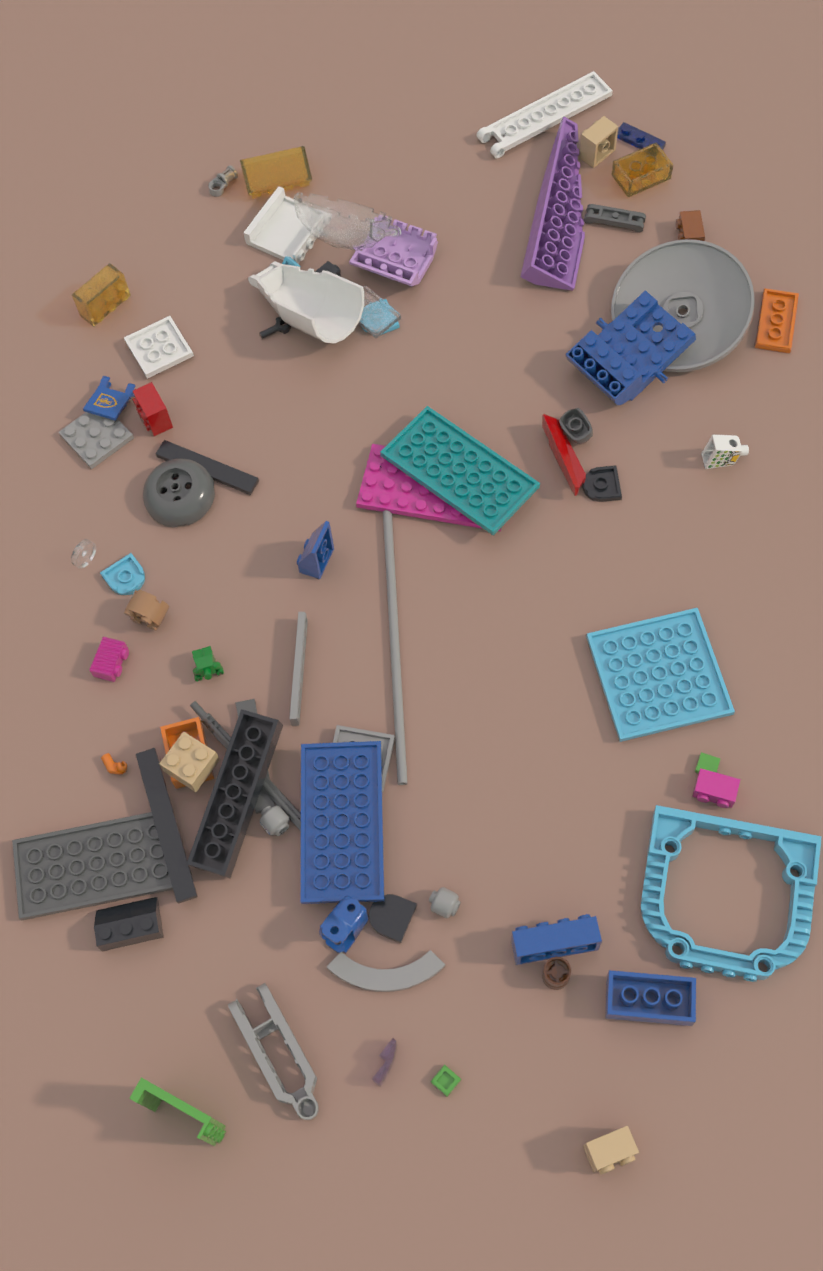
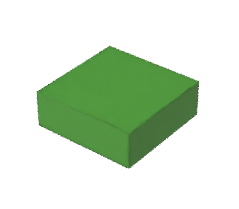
M701 752L695 773H698L700 768L717 772L720 758Z
M444 1064L431 1080V1083L448 1097L461 1081V1078Z

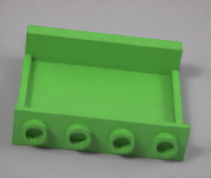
M142 1077L129 1098L156 1112L163 1100L199 1120L204 1125L197 1138L213 1146L216 1143H220L225 1136L226 1131L224 1129L226 1126Z

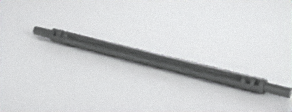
M196 701L191 703L190 707L201 718V722L227 749L231 736ZM266 776L262 789L277 806L282 808L301 831V813Z

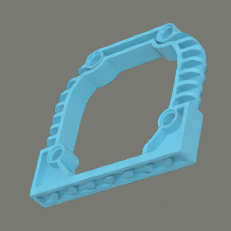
M656 805L652 818L641 897V914L646 929L660 946L666 948L665 954L671 962L680 964L682 968L692 969V967L701 968L702 972L706 973L717 971L722 972V975L726 977L742 976L744 980L750 982L767 979L775 970L794 962L803 953L808 944L822 836ZM695 827L719 831L718 833L722 835H739L742 839L756 838L775 842L774 850L786 866L783 869L782 878L787 884L791 885L787 930L783 943L776 950L760 948L748 956L695 945L693 939L688 934L672 930L664 915V894L669 862L674 861L678 857L682 848L680 842L690 836ZM665 846H672L675 852L670 853L666 851ZM790 869L796 870L799 873V877L793 876L790 873ZM679 946L682 949V954H675L672 947ZM758 963H764L767 966V972L760 971Z

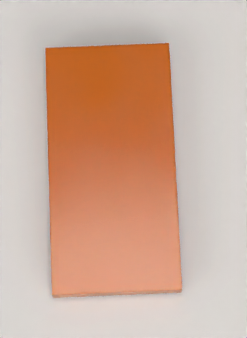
M764 288L755 348L784 353L791 352L799 293Z

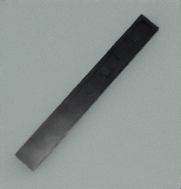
M152 748L136 753L176 901L180 904L197 898L198 895L190 867L187 864L188 860L156 749Z

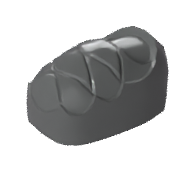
M574 408L568 410L559 419L561 427L575 443L581 445L593 436L592 426L581 409Z

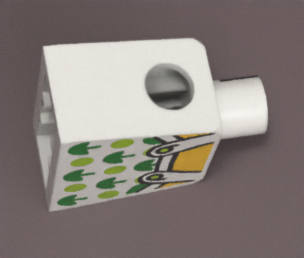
M712 435L701 453L705 469L732 466L740 456L748 455L749 447L748 445H741L738 436Z

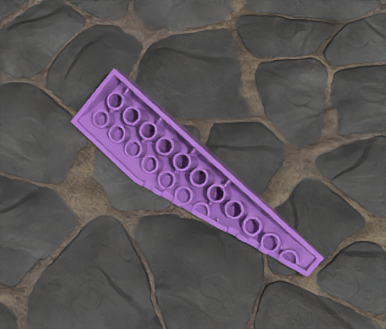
M563 117L549 157L520 277L535 285L573 291L585 232L582 231L584 219H582L581 215L583 205H581L580 200L582 198L581 175L579 174L580 162H578L579 149L577 148V142L579 141L578 125L566 117Z

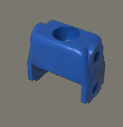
M345 896L320 926L319 935L322 939L326 940L327 946L337 953H347L368 921L366 908L356 899Z

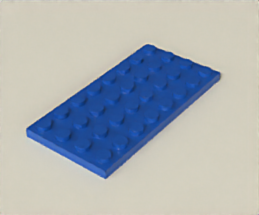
M381 741L301 744V904L339 903L345 896H350L358 902L384 901Z

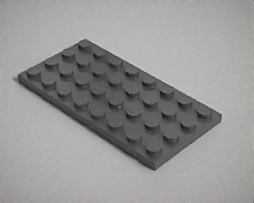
M152 812L12 840L18 914L21 921L173 890Z

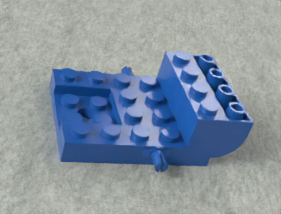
M645 290L611 323L607 324L602 318H599L596 324L603 329L602 332L597 335L592 330L589 331L565 355L571 364L619 406L628 400L632 401L656 377L662 383H665L668 377L662 372L696 340V334L684 323H679ZM657 325L663 327L660 332H655L653 328Z

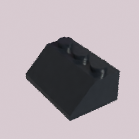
M158 897L96 910L94 922L96 946L103 952L164 938Z

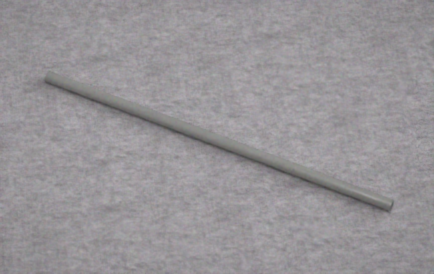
M384 510L383 527L398 785H407L392 513Z

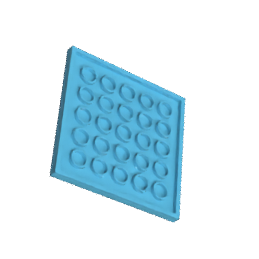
M698 608L587 633L586 638L620 742L734 715L735 710Z

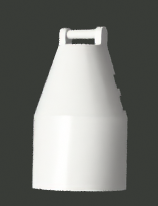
M274 261L260 273L248 277L249 283L260 290L283 321L325 343H337L344 340L354 331L361 319L364 309L363 286L329 271L323 270L322 273L314 272V269L311 268L305 271L300 270L298 266L280 264Z

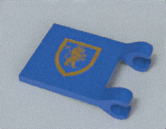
M103 376L100 385L84 406L83 411L116 421L131 397L134 396L133 390H135L136 385L129 383L125 393L110 389V377Z

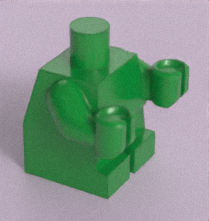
M211 646L192 651L196 667L193 669L196 682L199 679L202 681V677L209 680L212 678V674L215 673L218 676L220 673L224 674L221 663L215 660Z

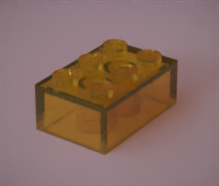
M653 143L614 160L611 175L627 197H631L670 180L673 163L657 143Z
M110 263L72 294L80 316L93 327L131 296L124 274Z

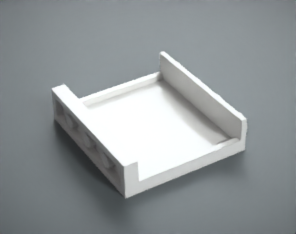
M278 186L244 231L245 242L281 260H284L285 256L291 257L299 264L305 258L307 251L313 247L315 240L321 236L326 225L330 224V208L327 207L324 212L285 196L284 188Z

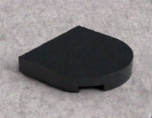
M616 465L596 467L586 474V480L582 484V488L588 498L597 502L622 500Z
M393 894L384 895V901L373 902L369 911L370 923L378 934L402 943L416 910L417 903Z

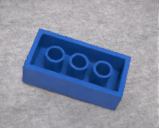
M590 914L581 915L577 920L572 921L569 918L557 920V923L550 925L549 922H542L536 924V927L533 928L520 926L515 928V931H512L511 936L516 965L548 960L556 956L564 957L597 951L602 943L597 917H591Z
M609 970L606 982L605 1018L692 1026L696 1022V978Z

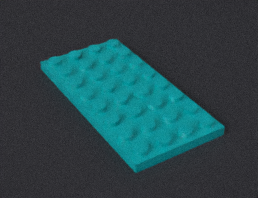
M426 406L380 451L381 457L493 536L540 488V483L429 406Z

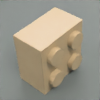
M605 116L596 120L590 128L584 130L581 134L579 158L592 168H595L616 150L619 126Z
M183 732L159 764L165 773L197 792L220 759L214 750Z
M628 1126L589 1141L583 1146L593 1173L599 1171L600 1175L615 1169L614 1164L618 1162L621 1166L636 1160L635 1155L639 1153Z

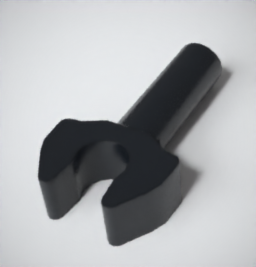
M277 317L274 326L259 332L262 339L277 331L286 334L290 331L291 326L285 324L286 322L281 317Z

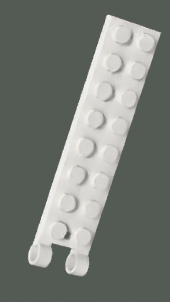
M593 71L495 123L481 128L476 136L482 143L488 142L491 136L497 139L499 143H495L491 147L490 153L498 159L504 155L505 151L561 123L563 117L570 118L612 96L613 91Z

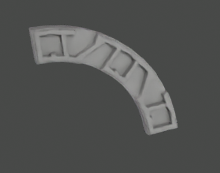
M431 950L417 961L395 969L366 967L354 962L344 953L340 952L329 963L327 969L344 982L361 989L375 992H394L409 989L429 980L446 965Z

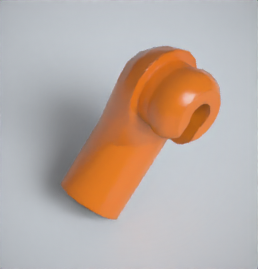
M109 753L101 757L109 773L118 775L126 773L128 767L126 762H114Z

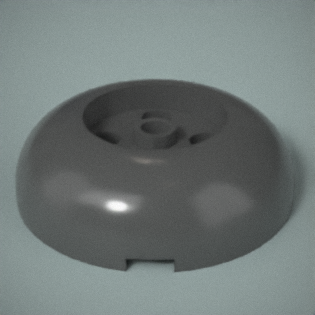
M184 458L171 459L158 465L148 475L143 487V501L146 510L155 521L168 527L190 525L197 522L209 511L215 498L214 481L207 469L196 461ZM190 484L191 489H186V485Z

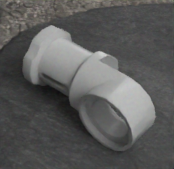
M227 166L224 172L218 173L217 177L209 183V192L212 196H221L229 182L238 178V172L233 166ZM215 186L220 187L218 190H213L212 188Z

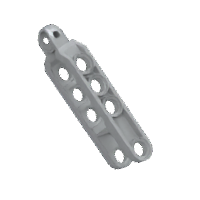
M263 983L256 989L271 1019L253 1029L237 999L229 1003L228 1007L276 1099L279 1102L293 1105L300 1118L304 1120L314 1119L319 1112L318 1103L313 1095L317 1077L266 983ZM277 1029L305 1078L304 1087L294 1093H289L285 1090L260 1042L262 1038Z

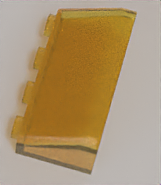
M305 146L240 160L247 193L249 196L252 195V198L260 197L262 193L266 192L273 194L278 186L288 191L294 189L293 186L300 185V187L309 186V182L312 181Z

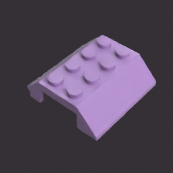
M380 215V218L376 217L371 224L372 235L362 251L356 249L349 264L409 286L418 285L434 258L438 244L437 234L425 230L423 236H421L423 229L409 225L407 231V223L395 219L393 225H391L392 218Z

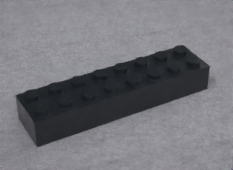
M241 709L187 861L188 865L231 879L283 728V724L279 720Z

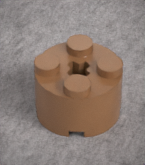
M135 590L125 608L124 614L131 617L130 620L137 624L144 622L148 628L157 631L169 609V605L164 601L159 603L156 599L157 597L150 593Z

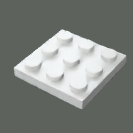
M171 316L124 337L127 346L147 379L194 356Z

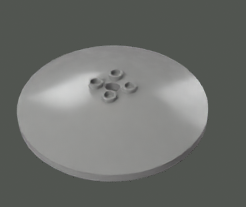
M676 240L653 247L636 258L620 277L614 290L611 305L613 321L646 290L679 323H684L696 334V340L664 370L668 372H688L702 369L718 362L738 346L747 333L752 321L754 290L747 270L729 251L706 241ZM682 308L688 310V312L684 315H680L678 313V311ZM660 325L653 328L655 332H660L663 329Z

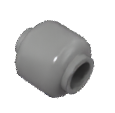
M267 806L262 810L260 825L269 835L280 836L289 828L290 818L281 807Z
M441 887L438 892L434 890L429 898V902L432 903L431 911L443 918L454 917L461 904L458 894L445 887Z

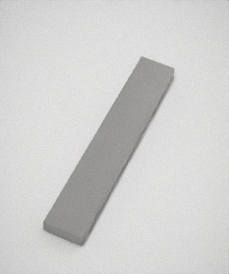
M298 612L290 707V722L292 726H299L308 625L305 612Z

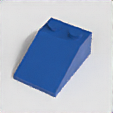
M325 521L312 533L310 539L305 541L303 554H300L297 559L300 573L321 579L334 550L330 522Z

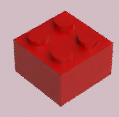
M152 382L133 390L135 398L132 400L137 408L139 417L144 421L143 423L147 431L151 430L153 436H157L173 428L167 408Z

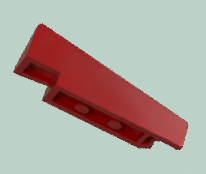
M543 414L542 428L549 439V446L574 496H576L580 486L586 480V474L567 436L563 434L559 419Z

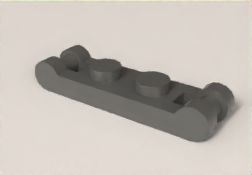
M596 204L587 205V213L584 216V221L588 224L593 222L633 229L635 232L643 231V223L646 220V215L641 212Z

